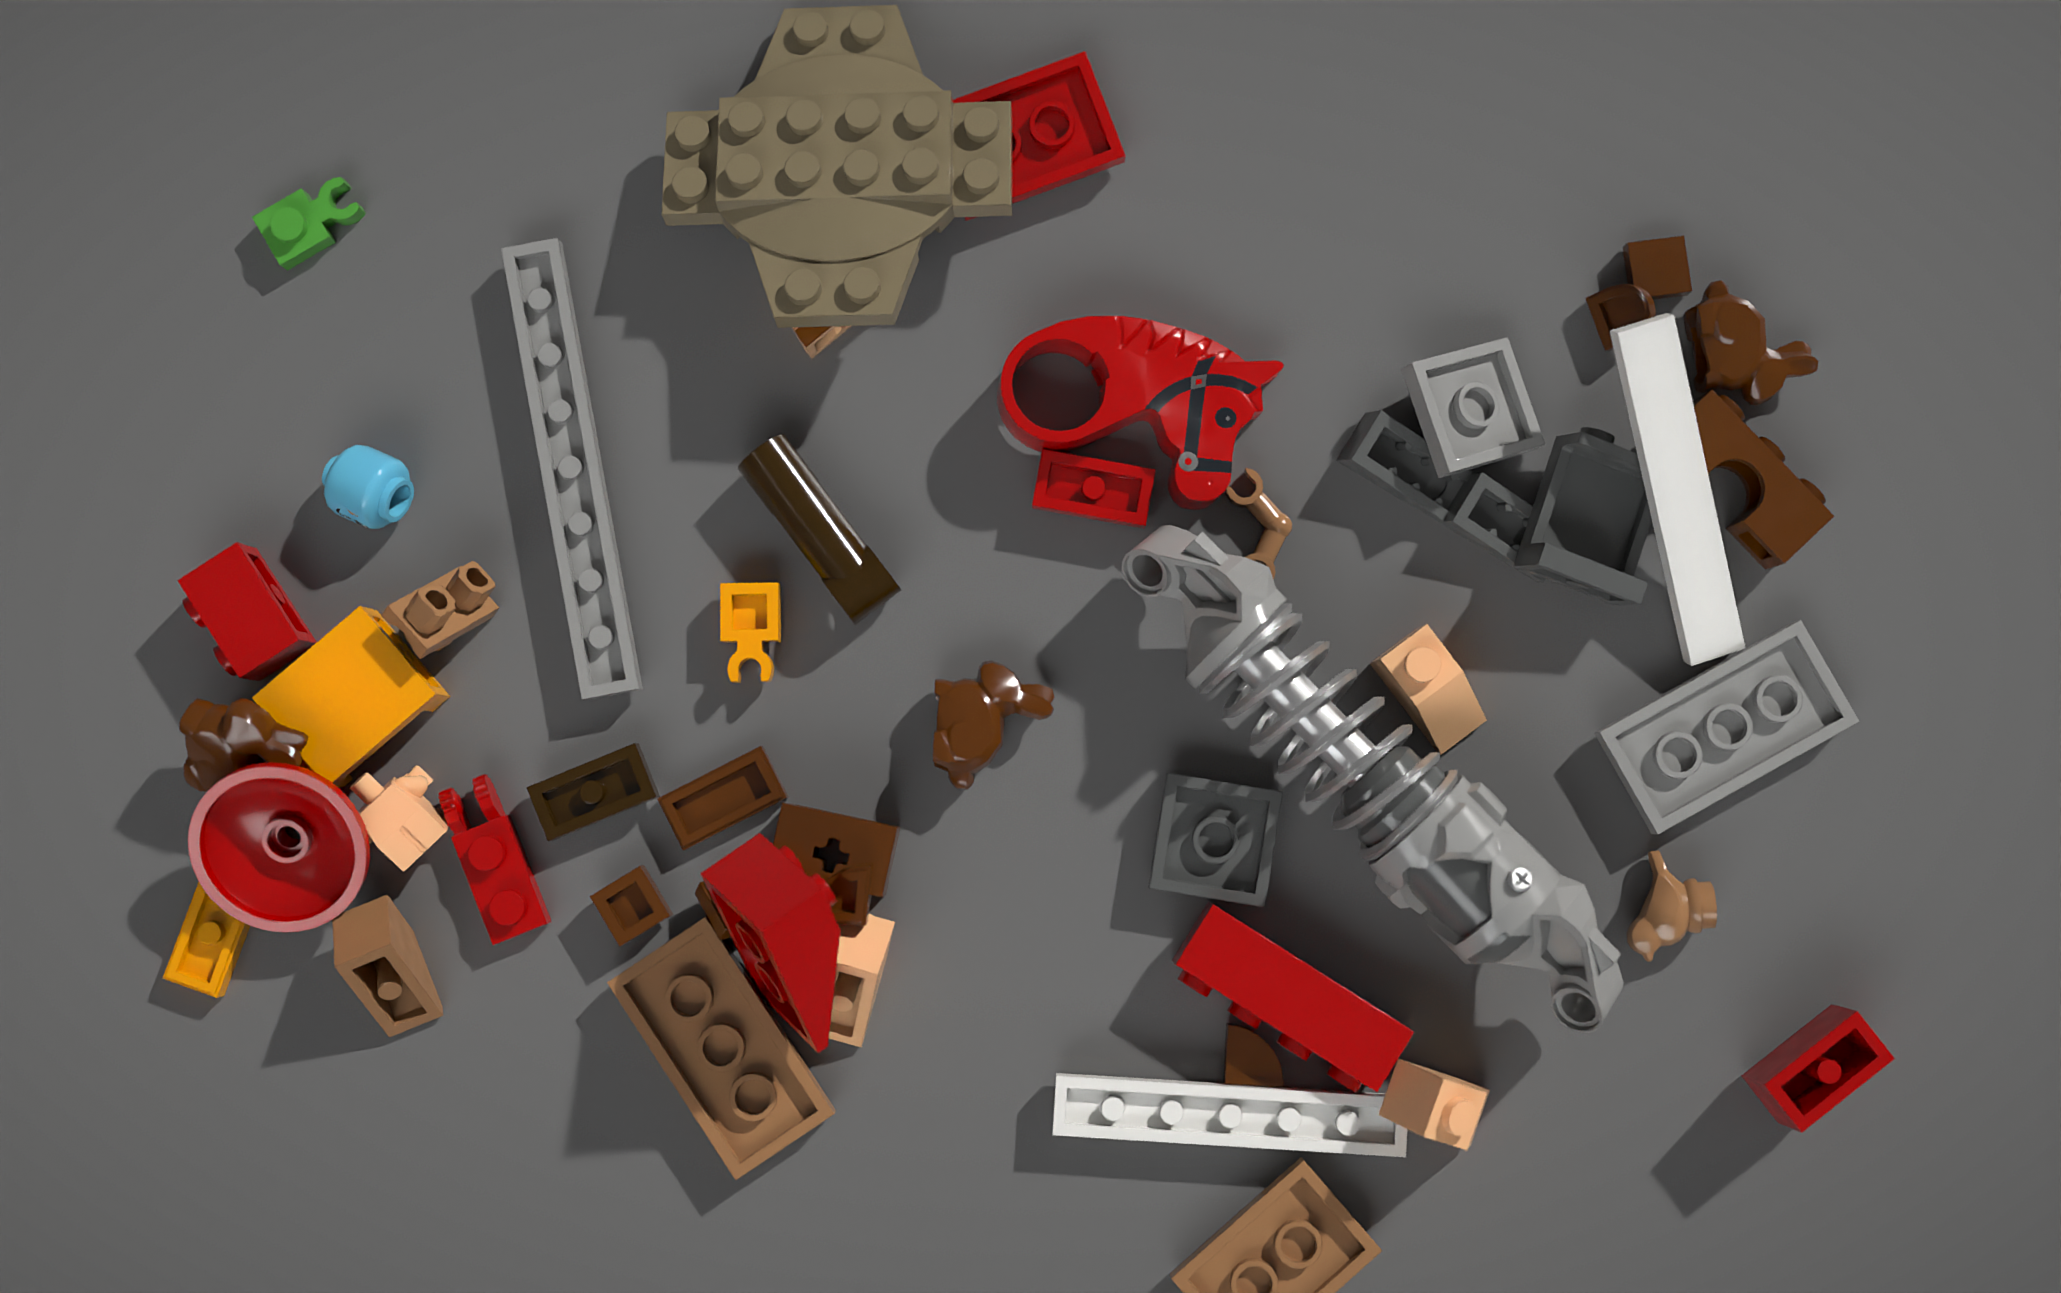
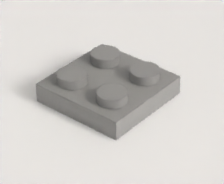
M1508 337L1412 362L1401 369L1438 478L1525 454L1545 445Z

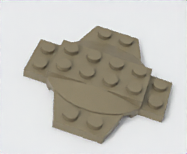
M897 5L784 9L756 79L752 83L744 87L734 97L719 98V110L667 112L661 215L666 226L724 224L736 239L741 237L748 242L778 328L895 325L919 262L918 251L923 238L934 230L941 233L954 217L1012 216L1011 101L953 103L951 90L943 91L933 81L923 76Z

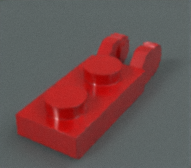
M485 773L473 778L472 784L474 795L489 822L472 828L464 809L463 801L452 787L439 792L438 798L446 822L454 833L451 839L492 945H496L551 923V918L511 815L505 814L491 779Z

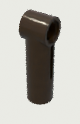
M784 434L767 440L742 460L738 470L772 515L777 518L855 625L901 591L898 584L871 548L864 543Z

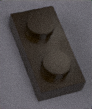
M633 743L526 787L547 841H554L660 797L639 743Z

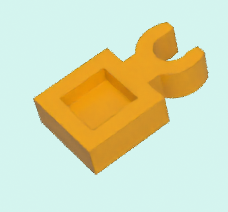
M778 582L720 583V641L723 643L737 642V651L731 656L727 667L729 679L733 683H741V667L748 660H757L759 662L762 682L772 681L774 665L769 655L764 652V642H781V584Z

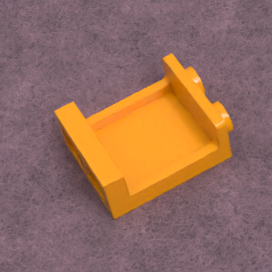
M359 606L254 695L252 699L279 724L304 732L309 736L307 744L301 751L302 762L299 767L309 769L323 776L337 787H344L352 780L349 774L424 710L435 711L451 696L377 610Z

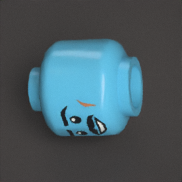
M354 445L347 448L339 456L331 458L323 470L322 483L324 485V496L327 506L335 514L366 528L380 529L391 522H397L407 513L411 506L414 486L410 480L408 468L399 459L364 445Z

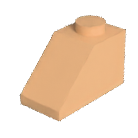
M1428 624L1414 629L1370 663L1436 752H1440V755L1487 721L1463 670Z
M869 914L866 926L838 924L841 932L829 1039L862 1047L887 959L895 924L894 921Z
M1398 1059L1378 1115L1425 1138L1468 1150L1474 1138L1490 1089Z

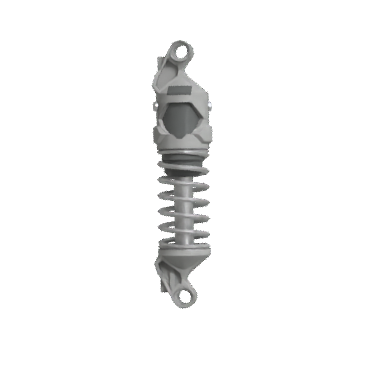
M1172 525L1160 526L1130 550L1122 561V573L1130 588L1146 597L1163 596L1178 599L1182 603L1187 641L1185 680L1194 689L1200 686L1199 694H1208L1227 675L1235 671L1243 680L1225 703L1223 718L1236 717L1261 699L1270 706L1251 732V746L1264 745L1290 727L1297 733L1278 760V774L1292 773L1319 756L1323 762L1305 788L1306 802L1323 800L1346 784L1348 785L1342 793L1341 802L1333 814V830L1349 829L1353 826L1358 829V838L1361 841L1360 856L1364 858V861H1369V867L1377 874L1375 884L1385 896L1400 909L1411 907L1418 912L1432 931L1465 964L1502 963L1546 971L1549 976L1552 994L1550 1006L1558 1022L1567 1029L1577 1033L1596 1031L1622 992L1624 982L1616 962L1621 953L1600 933L1597 927L1595 909L1585 884L1560 875L1523 836L1516 832L1505 820L1506 807L1481 782L1470 783L1462 774L1458 776L1457 770H1448L1443 773L1436 766L1440 761V752H1431L1424 759H1421L1409 746H1402L1412 734V725H1401L1375 746L1362 732L1384 707L1385 697H1373L1349 717H1346L1335 706L1356 680L1357 669H1345L1320 689L1308 679L1330 650V641L1314 643L1293 660H1290L1282 652L1283 648L1299 629L1302 623V614L1291 613L1292 603H1285L1287 598L1276 589L1268 566L1246 557L1226 554L1203 532L1196 536L1187 530ZM1252 688L1253 691L1246 695L1248 691ZM1277 715H1279L1282 718L1278 722L1273 724L1271 727H1269L1271 723L1274 721V719L1277 717ZM1305 742L1309 748L1293 758ZM1332 769L1338 776L1319 788Z

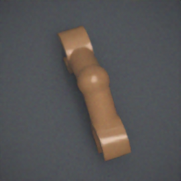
M1245 468L1244 474L1252 481L1255 487L1253 495L1246 498L1239 497L1228 486L1225 490L1226 496L1235 506L1246 507L1264 526L1265 529L1253 554L1246 556V558L1268 566L1274 580L1276 573L1274 561L1285 538L1292 530V522L1263 492V481L1260 475L1252 469Z

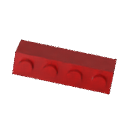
M1209 901L1172 959L1175 965L1183 969L1177 978L1182 983L1206 998L1212 989H1215L1232 1000L1227 1009L1228 1012L1255 1029L1259 1027L1262 1020L1282 1032L1277 1043L1305 1061L1308 1060L1312 1052L1332 1064L1326 1074L1356 1093L1362 1084L1375 1092L1379 1091L1414 1034V1031Z

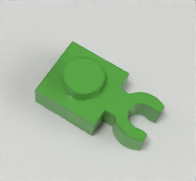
M335 177L325 182L319 191L318 198L314 200L301 188L252 216L279 265L287 271L336 243L329 230L331 226L335 224L352 225L359 222L365 216L364 209L357 202L349 204L344 209L336 208L337 198L351 189L348 182L342 177Z

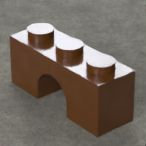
M1710 390L1693 401L1708 474L1714 468L1727 469L1740 478L1746 491L1744 509L1726 529L1765 570L1785 564L1834 515L1824 506L1826 499L1823 493L1810 481L1804 478L1798 479L1783 463L1785 456L1780 448L1768 438L1758 437L1743 422L1745 415L1741 408L1725 395L1718 396L1713 390Z

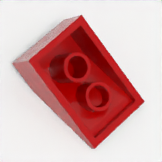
M758 833L700 874L759 994L817 1053H820L828 1047L841 932L830 908L836 904V898L820 875L814 873L809 877L805 874L798 858L787 846L784 845L778 849L761 833Z

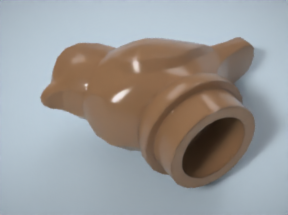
M1659 850L1648 852L1653 877L1651 888L1639 915L1633 920L1627 931V943L1630 948L1641 954L1647 962L1652 961L1654 953L1661 946H1671L1681 941L1687 931L1701 933L1702 929L1715 928L1717 924V904L1712 883L1710 881L1697 882L1695 878L1687 879L1683 883L1680 882L1666 868Z

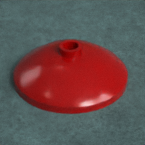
M274 762L259 763L239 768L227 774L215 783L201 798L194 810L189 825L188 852L190 862L204 891L230 916L262 930L285 933L299 932L328 923L340 915L355 899L364 884L369 869V838L365 824L354 804L331 781L309 769L296 765ZM285 826H291L300 833L301 839L291 838L286 833Z

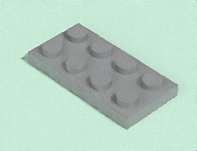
M1798 620L1594 732L1649 831L1651 834H1660L1860 721L1803 622Z

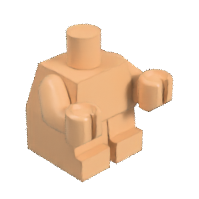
M418 765L414 766L409 774L407 773L399 778L393 777L384 787L368 772H365L350 787L365 803L360 808L359 814L365 824L369 843L374 841L376 846L403 872L448 829L444 813L423 796L433 779Z

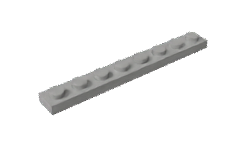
M558 238L501 248L581 699L591 700L643 690L563 244Z

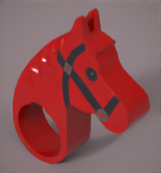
M1086 316L1058 322L1034 332L1021 340L1010 352L1003 366L997 390V404L1001 419L1008 431L1020 443L1039 452H1042V449L1062 453L1071 452L1139 421L1148 422L1153 428L1160 449L1172 460V468L1167 481L1170 496L1178 506L1184 509L1199 510L1210 506L1227 489L1231 480L1232 457L1236 436L1249 420H1256L1263 412L1261 388L1278 375L1283 369L1284 364L1276 360L1244 361L1239 355L1214 340L1186 329L1153 320L1127 316ZM1059 353L1075 358L1086 367L1092 366L1094 370L1090 372L1096 381L1097 387L1102 385L1099 391L1097 413L1085 424L1071 430L1054 431L1034 424L1019 409L1012 388L1013 376L1025 362L1038 355Z

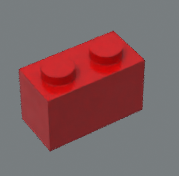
M236 542L177 580L187 595L182 600L185 610L198 626L208 628L218 644L213 648L214 655L224 670L231 676L238 675L241 679L261 681L317 643L257 548Z
M1831 1004L1741 1076L1778 1123L1802 1133L1895 1058L1858 1011Z

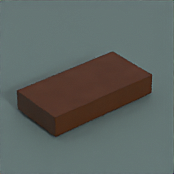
M759 746L657 798L684 851L789 797L764 747Z

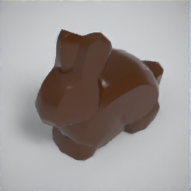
M1722 280L1711 282L1704 291L1702 301L1684 313L1685 331L1687 339L1692 342L1697 375L1693 379L1694 387L1700 393L1717 389L1731 391L1741 388L1742 397L1750 405H1760L1770 400L1782 388L1786 378L1806 376L1818 369L1819 361L1811 355L1812 349L1803 341H1794L1776 350L1767 348L1765 318L1749 301L1729 294L1728 286Z
M986 661L980 665L977 680L964 678L954 682L936 679L935 694L938 700L937 726L936 731H934L933 740L934 766L947 771L950 782L957 789L968 790L974 783L975 773L988 766L1002 747L1005 718L1015 713L1038 720L1048 718L1054 711L1051 705L1055 698L1053 689L1040 684H1021L1014 672L1003 664L994 661Z
M197 698L188 706L179 723L180 732L185 735L188 753L184 763V778L191 787L198 791L207 792L221 778L245 766L266 762L300 766L302 762L301 751L307 744L309 736L304 732L279 724L266 710L249 699L240 698L228 706L225 704H214Z

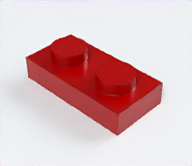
M1042 449L1032 508L1145 529L1156 469Z

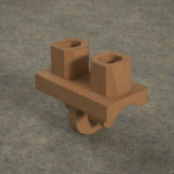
M471 561L391 603L386 607L381 616L389 624L398 627L404 632L405 639L411 644L413 651L421 659L433 651L442 650L451 644L454 639L491 619L499 609L498 605L489 597L496 585L478 563Z

